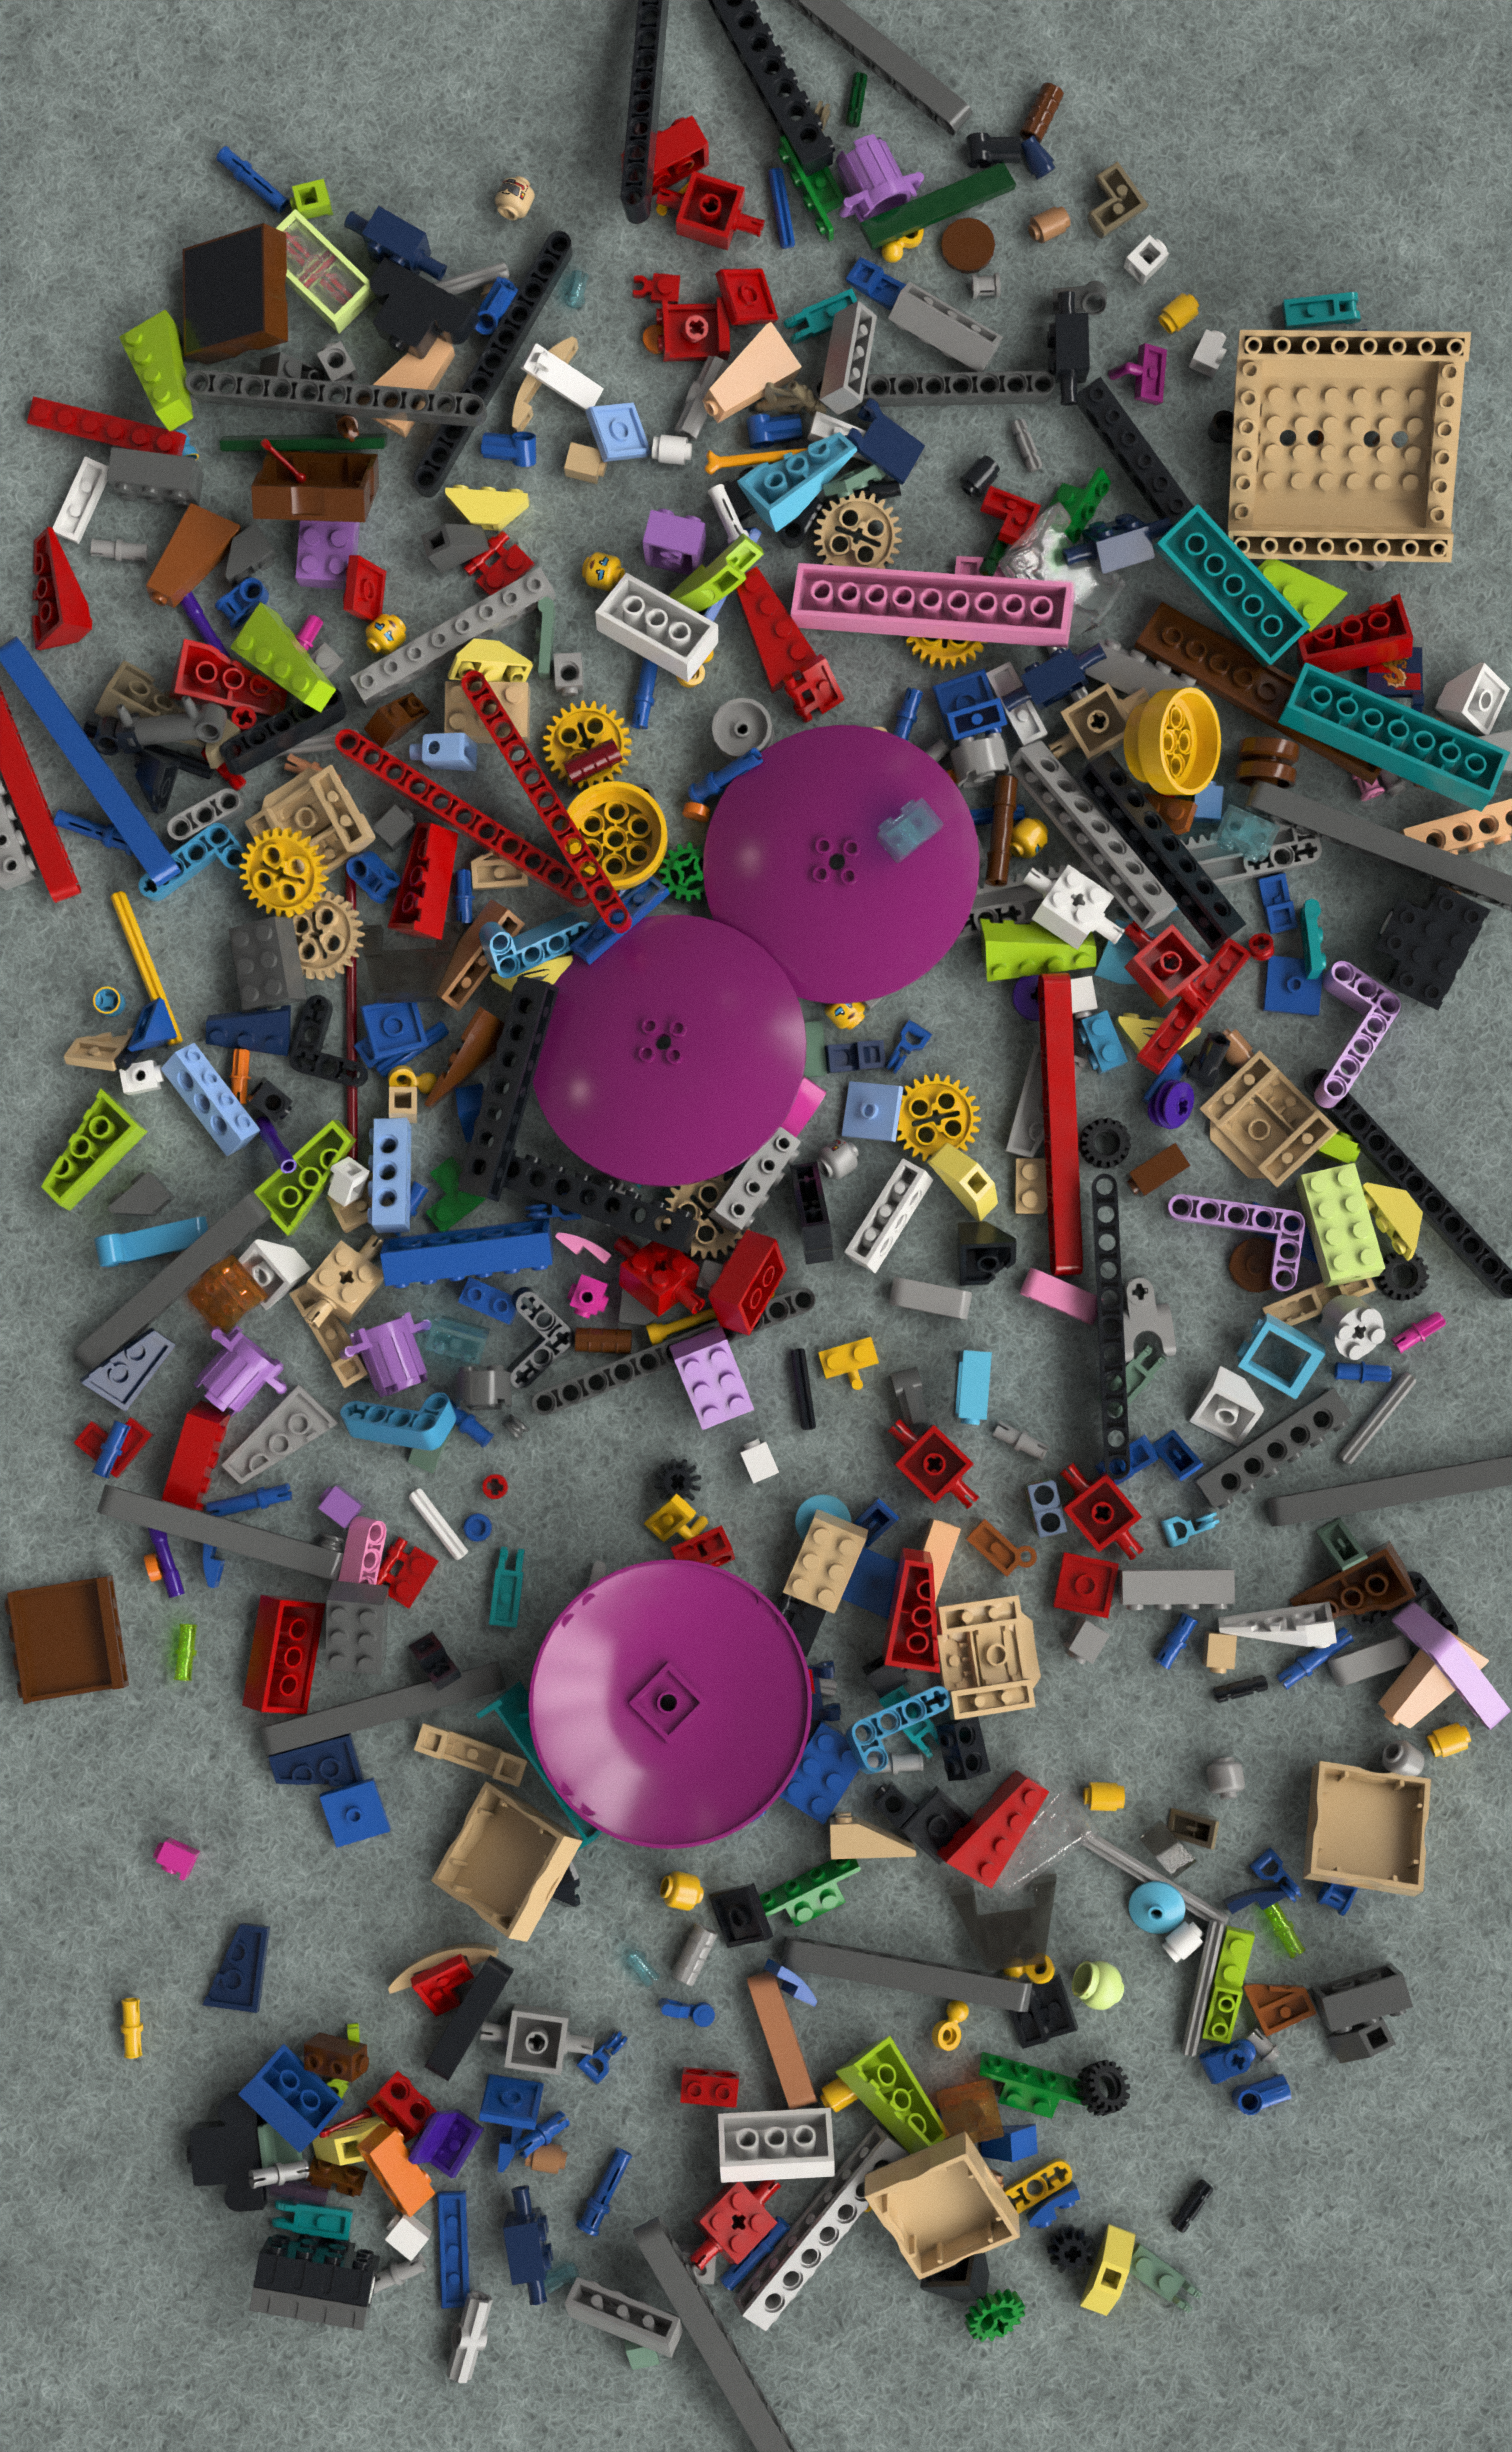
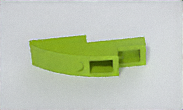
M742 533L708 567L701 564L668 596L697 613L723 599L746 580L744 572L764 555L763 550Z
M1226 1925L1202 2029V2038L1230 2044L1243 1995L1242 1985L1255 1938L1254 1931Z

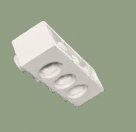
M904 1158L901 1160L845 1250V1253L854 1262L873 1273L877 1272L933 1182L929 1174Z

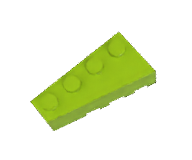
M165 309L119 336V339L155 413L167 429L172 431L191 420L193 412L190 392L185 384L187 373L182 359L184 353L183 347L180 345V329Z
M260 602L230 648L302 702L322 712L336 691L335 687L319 666L313 662L307 650L300 645L291 629L284 624L278 612Z
M980 919L981 955L987 982L1096 967V943L1092 931H1090L1077 950L1035 921H1030L1029 925L1015 924L1014 920L991 923L990 919Z
M101 1088L96 1095L97 1099L91 1109H88L83 1116L84 1120L77 1132L73 1133L69 1139V1145L63 1155L59 1156L41 1185L59 1206L69 1211L148 1132L121 1104Z
M332 1120L292 1156L297 1163L296 1169L293 1172L286 1174L279 1168L254 1191L271 1211L272 1215L270 1217L287 1236L294 1235L330 1181L333 1174L330 1171L331 1166L343 1160L356 1142V1139L339 1120Z
M891 2036L872 2042L835 2071L910 2154L935 2145L950 2135Z

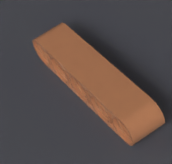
M766 1971L747 1978V1983L789 2109L794 2110L817 2102V2097L812 2087L813 2085L803 2060L804 2058L794 2033L787 2007H785L786 2004L778 1980H776L777 1977Z

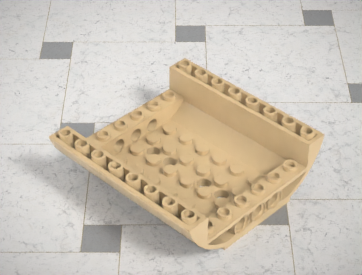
M1239 331L1227 536L1248 559L1451 562L1454 537L1451 530L1462 393L1465 362H1469L1471 332ZM1292 430L1296 434L1295 441L1292 444L1285 445L1281 443L1280 435L1283 431ZM1319 430L1323 433L1324 438L1320 444L1311 445L1308 442L1307 438L1311 431ZM1369 431H1376L1379 434V441L1373 446H1368L1363 441L1364 435ZM1398 431L1405 432L1408 437L1406 443L1402 446H1395L1391 441L1393 434Z

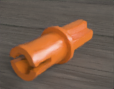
M234 1049L232 1075H229V1078H231V1092L236 1098L237 1093L240 1092V1104H247L248 1079L251 1080V1077L248 1076L250 1051L247 1049Z

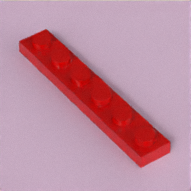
M34 396L27 424L123 449L182 456L187 435L180 432L169 431L168 429Z
M1229 938L1211 960L1210 966L1200 974L1193 984L1201 995L1209 1001V1004L1198 1014H1195L1189 1005L1181 999L1138 1053L1136 1060L1159 1075L1246 964L1252 952Z

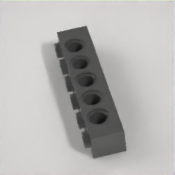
M1328 1388L1192 1481L1210 1508L1215 1509L1219 1507L1221 1510L1234 1502L1232 1497L1240 1491L1245 1494L1257 1486L1255 1481L1265 1476L1267 1479L1280 1470L1278 1466L1286 1460L1288 1463H1291L1303 1455L1302 1449L1308 1445L1312 1448L1319 1445L1326 1439L1324 1436L1332 1429L1334 1432H1337L1349 1424L1347 1419L1353 1415L1335 1388ZM1318 1411L1322 1412L1326 1418L1324 1425L1321 1427H1317L1313 1421V1417ZM1294 1427H1299L1303 1433L1302 1439L1297 1443L1292 1441L1290 1437V1432ZM1273 1442L1277 1443L1280 1448L1279 1455L1275 1458H1271L1267 1453L1268 1446ZM1249 1458H1253L1257 1463L1256 1470L1251 1474L1247 1473L1244 1468V1463ZM1227 1473H1230L1234 1478V1484L1229 1489H1225L1221 1484L1222 1477Z

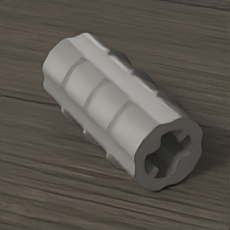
M700 1923L695 1924L671 1973L675 1979L690 1986L694 1985L704 1962L707 1961L706 1958L710 1950L713 1948L712 1946L718 1935L717 1932Z

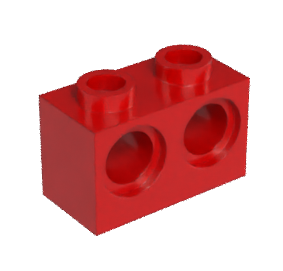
M722 1525L671 1547L674 1560L694 1561L714 1567H719L735 1560L733 1549Z
M683 2067L680 2103L737 2108L739 2072Z
M399 2071L390 2076L366 2102L390 2128L396 2127L405 2138L404 2143H407L424 2127L428 2117L432 2113L437 2112L425 2096H422L413 2087L410 2080Z

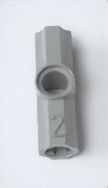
M708 356L697 382H693L686 397V406L675 428V432L681 435V437L697 441L709 415L705 410L702 400L709 388L730 366L723 359L716 356Z
M472 2291L467 2294L460 2323H455L452 2329L451 2343L453 2349L446 2375L449 2379L455 2380L458 2383H467L468 2380H471L478 2352L484 2350L487 2344L488 2333L486 2323L493 2299L490 2295L481 2291Z

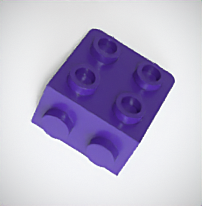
M459 2109L437 2111L428 2117L424 2125L426 2129L421 2138L416 2139L410 2148L411 2155L408 2161L412 2164L430 2162L448 2177L456 2178L484 2128Z

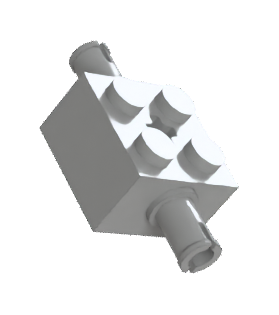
M515 2004L512 2010L511 2023L508 2026L483 2022L480 2040L505 2043L507 2052L504 2068L561 2075L564 2054H567L568 2051L592 2056L595 2037L570 2034V2031H568L570 2011ZM535 2034L540 2035L542 2039L540 2044L535 2043Z

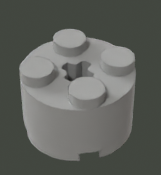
M992 733L985 736L984 739L976 741L974 737L964 738L958 742L959 747L951 750L950 757L958 787L962 784L964 788L980 787L992 784V779L996 776H1009L1011 774L1004 740L1001 739L1000 733Z
M1346 1294L1336 1296L1321 1311L1323 1317L1321 1323L1318 1322L1317 1326L1321 1339L1343 1356L1352 1360H1358L1368 1354L1385 1338L1386 1333L1383 1330L1384 1324L1380 1313L1357 1296H1347Z

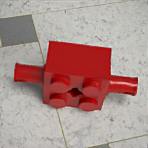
M693 171L684 194L662 186L659 189L660 194L658 193L656 204L679 211L676 219L677 235L728 251L733 234L737 230L759 238L762 234L761 230L763 231L765 220L742 213V207L745 202V187Z
M1135 921L1125 928L1124 934L1139 950L1137 951L1138 954L1124 968L1160 1009L1175 996H1181L1195 1014H1198L1209 1004V1001L1193 986L1195 983L1193 980L1210 965L1173 924L1156 938H1151Z
M622 1235L621 1238L617 1239L614 1249L627 1258V1260L620 1264L619 1286L657 1317L661 1316L678 1302L682 1303L693 1314H696L697 1310L700 1311L703 1308L705 1300L693 1292L698 1288L696 1284L699 1277V1266L681 1251L655 1241H651L643 1248H640L626 1235Z
M899 1418L894 1424L902 1433L894 1426H891L887 1431L905 1447V1452L894 1465L934 1504L946 1492H951L966 1509L970 1508L973 1504L965 1495L973 1502H976L980 1496L975 1494L962 1481V1476L974 1463L934 1424L921 1436H916ZM938 1457L940 1460L937 1464L940 1468L938 1470L932 1468L929 1471L927 1469L929 1466L928 1458L935 1459Z
M1074 1462L1069 1464L1067 1467L1074 1476L1072 1477L1065 1468L1059 1474L1067 1481L1075 1493L1071 1499L1062 1505L1063 1510L1098 1553L1111 1542H1116L1128 1556L1129 1560L1136 1558L1130 1546L1134 1548L1138 1555L1143 1552L1144 1548L1139 1545L1128 1530L1142 1518L1140 1513L1105 1471L1093 1481H1087ZM1099 1505L1102 1508L1108 1506L1106 1509L1108 1515L1104 1518L1101 1515L1095 1516L1097 1514L1096 1508Z
M763 2180L752 2192L742 2182H728L692 2219V2222L706 2238L701 2246L689 2256L691 2262H695L694 2265L699 2270H702L718 2252L729 2264L738 2265L777 2224L765 2209L764 2203L781 2188L778 2182L775 2183V2180ZM732 2216L738 2217L736 2221L737 2227H732L734 2223Z

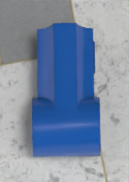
M496 278L477 309L480 321L475 329L479 333L489 335L495 331L499 321L518 292L513 282L506 278ZM488 314L493 318V321H486L481 315Z
M758 414L746 420L750 448L761 449V446L768 448L777 442L802 439V426L799 414L777 417Z
M524 431L516 432L512 435L485 432L481 443V454H483V458L512 461L513 465L519 467L533 466L536 464V435Z
M1283 2074L1250 2085H1239L1232 2093L1234 2105L1247 2115H1255L1263 2108L1291 2099V2091ZM1247 2093H1252L1253 2100L1251 2104L1242 2106V2097Z

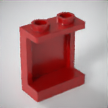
M717 297L715 304H668V299H662L661 307L656 308V325L662 326V335H657L658 352H663V362L707 361L708 356H716L723 360H728L730 354L729 316L723 297ZM693 315L703 317L708 324L707 335L696 343L685 340L681 332L683 322ZM697 323L694 325L689 324V327H692L690 332L693 335L696 333L700 334V331H698L700 327Z

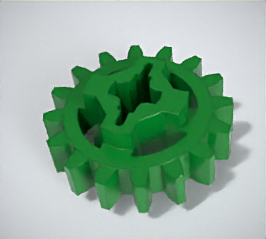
M688 842L687 849H683L680 844H677L678 851L674 853L669 849L668 855L670 859H663L662 861L666 868L659 869V874L666 876V878L661 880V883L664 886L669 885L668 890L670 894L676 893V901H679L684 896L687 903L691 902V897H696L697 901L700 902L701 894L704 893L706 895L703 871L699 867L700 861H703L704 853H702L703 846L701 844L697 849H693L691 842ZM690 855L689 859L682 862L678 861L679 858ZM694 863L695 876L690 875L685 881L683 869L689 870ZM671 871L679 877L678 886L675 885L671 878ZM695 884L702 885L695 890H688L689 886Z
M997 2289L994 2295L986 2293L985 2299H977V2305L968 2308L970 2313L965 2314L966 2321L964 2323L974 2340L979 2338L980 2342H983L988 2337L990 2341H993L997 2335L1002 2338L1007 2334V2331L1012 2332L1014 2330L1013 2325L1021 2323L1019 2318L1025 2316V2306L1016 2291L1011 2293L1010 2289H1006L1001 2293L1000 2289Z

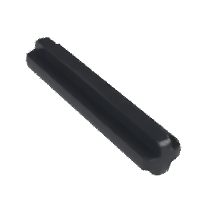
M803 1348L793 1349L790 1355L802 1430H812L816 1428L806 1354Z

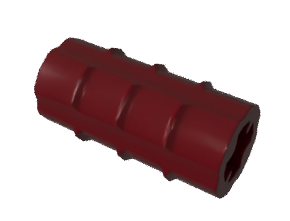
M611 738L589 750L586 749L585 752L577 756L574 755L573 758L563 762V765L573 785L597 773L599 774V772L609 767L611 768L613 765L623 761V758L614 740Z

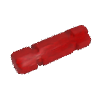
M204 748L201 751V755L208 761ZM225 762L215 769L226 781H229V785L235 791H239L247 783L242 775L231 774L227 770Z

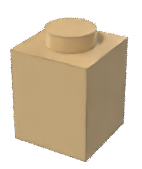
M571 442L564 466L565 476L597 484L599 476L604 477L607 468V462H603L599 449Z
M389 1087V1118H407L409 1123H417V1087Z
M1205 1631L1202 1665L1210 1667L1209 1672L1226 1673L1227 1669L1235 1668L1237 1635Z

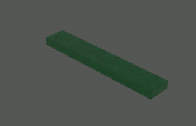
M1002 162L860 222L859 228L871 250L1015 190L1016 183L1006 165Z
M362 433L354 437V442H349L348 438H344L341 434L223 436L220 440V450L222 452L269 451L260 443L264 438L272 444L276 451L384 449L387 445V433Z

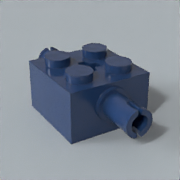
M380 206L377 207L369 221L354 211H351L344 222L345 228L363 237L369 258L379 265L383 258L386 257L416 275L423 271L437 281L444 277L447 265L430 257L432 253L427 235L422 230Z
M1125 513L1116 516L1114 521L1108 523L1104 521L1092 523L1088 529L1081 531L1083 544L1062 549L1065 564L1070 566L1071 564L1088 560L1093 567L1104 574L1153 559L1155 555L1152 539L1162 537L1172 527L1171 521L1168 517H1164V519L1145 524L1136 516Z
M1098 642L1078 655L1073 653L1070 648L1066 651L1064 648H1060L1049 655L1050 660L1041 665L1038 661L1027 666L1024 669L1025 673L1020 676L1023 681L1022 686L1001 696L1007 710L1011 712L1029 700L1034 702L1040 710H1043L1090 684L1084 674L1086 672L1085 669L1107 658L1100 643Z
M517 2186L511 2189L515 2211L507 2213L503 2225L512 2285L527 2283L529 2304L539 2305L547 2302L544 2280H546L548 2269H552L551 2261L554 2260L552 2244H546L547 2233L549 2232L547 2215H542L541 2207L532 2208L529 2186Z

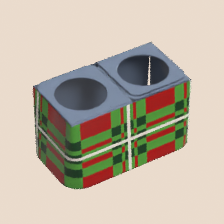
M1044 1478L1027 1483L1024 1491L1034 1533L1039 1538L1067 1532L1062 1507H1057L1061 1503L1055 1479ZM1041 1485L1049 1486L1054 1493L1052 1502L1047 1505L1037 1503L1034 1498L1035 1490ZM1055 1513L1059 1517L1060 1526L1055 1532H1046L1042 1529L1040 1522L1044 1514Z

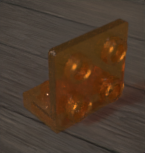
M232 1254L213 1266L188 1294V1298L212 1327L219 1326L223 1332L228 1334L247 1312L263 1303L268 1298V1295Z
M991 2078L936 2091L947 2139L965 2131L973 2144L1004 2136Z

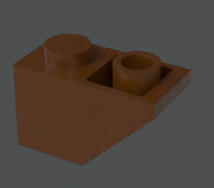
M411 692L378 708L364 730L383 749L400 740L423 720L430 711Z

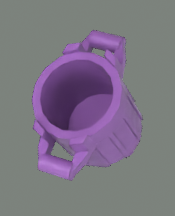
M875 134L867 135L854 141L856 146L854 150L847 155L842 150L836 158L837 170L851 197L844 199L838 211L839 215L843 218L856 215L859 222H863L910 202L911 195L913 197L917 196L916 191L924 180V175L921 172L903 176L886 142L881 137L877 140Z
M408 1312L394 1321L365 1331V1328H361L349 1334L353 1346H347L342 1349L339 1356L341 1359L347 1360L361 1353L375 1392L378 1393L379 1398L408 1389L412 1385L428 1381L426 1376L427 1370L413 1334L424 1333L431 1328L432 1324L427 1319L414 1324L411 1313Z
M214 1326L211 1329V1336L214 1340H218L223 1347L197 1375L198 1379L194 1382L196 1388L201 1384L205 1386L206 1394L204 1396L223 1412L227 1407L231 1408L229 1415L233 1417L236 1412H240L266 1382L275 1388L277 1393L283 1394L286 1392V1383L277 1377L284 1369V1365L277 1358L273 1360L258 1345L242 1334L243 1330L239 1326H236L229 1335L223 1332L219 1326Z

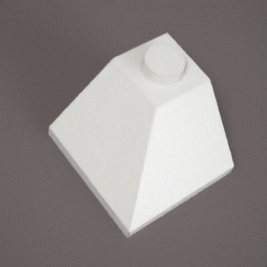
M1480 662L1446 683L1442 694L1438 698L1435 709L1447 720L1482 736L1489 735L1510 688L1485 663Z
M260 1239L255 1240L231 1268L265 1310H268L299 1284L312 1270L294 1248Z
M1220 1366L1209 1381L1189 1422L1239 1447L1262 1415L1264 1408L1245 1378Z

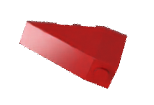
M47 527L34 540L33 573L39 575L32 599L38 600V616H32V630L36 650L77 643L92 630L93 623L88 603L53 528Z
M183 639L173 673L169 698L182 701L184 696H190L194 704L202 706L208 703L217 704L225 710L234 711L239 706H247L254 710L256 715L271 717L284 710L287 691L261 675H256L243 667L235 659H230L219 652L220 650L214 646Z

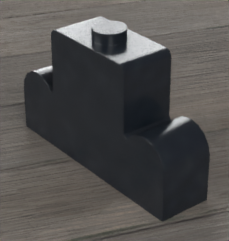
M386 257L383 258L370 279V287L377 301L382 305V308L373 320V325L380 337L386 340L388 345L398 352L404 350L418 359H424L441 333L448 343L459 345L468 339L480 321V317L473 305Z
M817 1161L790 1165L805 1263L809 1265L834 1261L830 1221Z
M241 2090L233 2091L226 2095L218 2108L221 2121L198 2122L191 2129L190 2146L187 2147L188 2164L192 2163L193 2184L195 2186L229 2184L224 2195L225 2204L229 2209L237 2212L263 2210L268 2203L266 2186L252 2189L249 2179H253V2177L248 2176L249 2170L262 2168L258 2126L262 2124V2117L238 2095Z

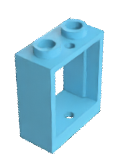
M1267 1313L1263 1320L1258 1318L1250 1332L1253 1336L1249 1342L1244 1341L1239 1347L1236 1354L1239 1357L1238 1367L1292 1398L1297 1399L1325 1356V1345ZM1269 1330L1308 1352L1289 1382L1250 1360Z
M960 1351L955 1417L961 1418V1423L980 1425V1419L987 1420L992 1352Z

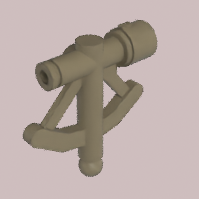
M795 380L788 384V390L776 388L773 383L767 382L765 386L766 400L755 404V410L759 413L776 409L784 415L799 414L801 418L800 409L805 407L812 417L816 411L826 414V407L814 397L812 390H808L806 385H799ZM774 393L782 394L784 396L776 397Z

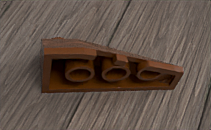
M479 1006L461 1036L462 1048H457L451 1054L447 1065L450 1069L447 1073L443 1071L424 1103L426 1107L432 1110L496 1056L497 1041L502 1035L504 1022Z
M1389 1540L1366 1552L1367 1559L1344 1571L1336 1570L1289 1600L1293 1607L1330 1602L1332 1616L1335 1619L1340 1616L1393 1609L1415 1597L1416 1593L1404 1563Z

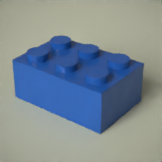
M820 1720L807 1740L802 1758L793 1777L779 1795V1797L823 1825L859 1770L846 1740V1735L825 1721Z
M285 2044L263 2064L238 2093L299 2153L319 2135L345 2103L314 2072L304 2070V2063Z

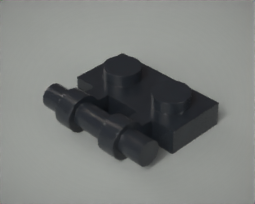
M782 1593L781 1597L778 1596L775 1604L784 1617L787 1610L795 1612L790 1627L802 1648L804 1656L807 1657L826 1610L800 1600L799 1604L792 1602L793 1596Z

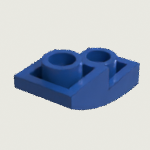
M1075 2182L1067 2184L1036 2203L1026 2214L1030 2228L1034 2226L1036 2228H1044L1051 2225L1052 2221L1057 2219L1054 2211L1055 2207L1060 2209L1069 2208L1075 2205V2201L1080 2200Z

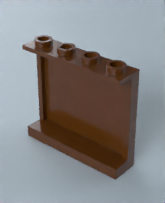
M113 1575L7 1593L8 1598L5 1599V1610L7 1615H11L12 1626L9 1627V1637L11 1642L15 1643L16 1654L13 1655V1664L15 1670H19L20 1681L17 1683L19 1698H23V1704L108 1689H121L129 1686Z

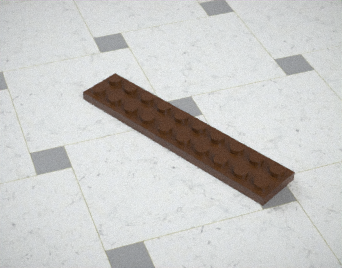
M1161 602L1134 645L1136 649L1170 666L1172 670L1179 674L1184 673L1196 679V683L1373 785L1382 768L1278 723L1295 683V678L1273 665L1263 667L1247 650Z

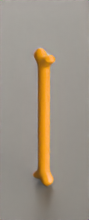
M808 448L722 457L715 455L709 450L706 454L708 463L705 466V471L712 475L718 469L725 467L763 464L767 461L768 463H775L783 460V455L792 452L795 455Z

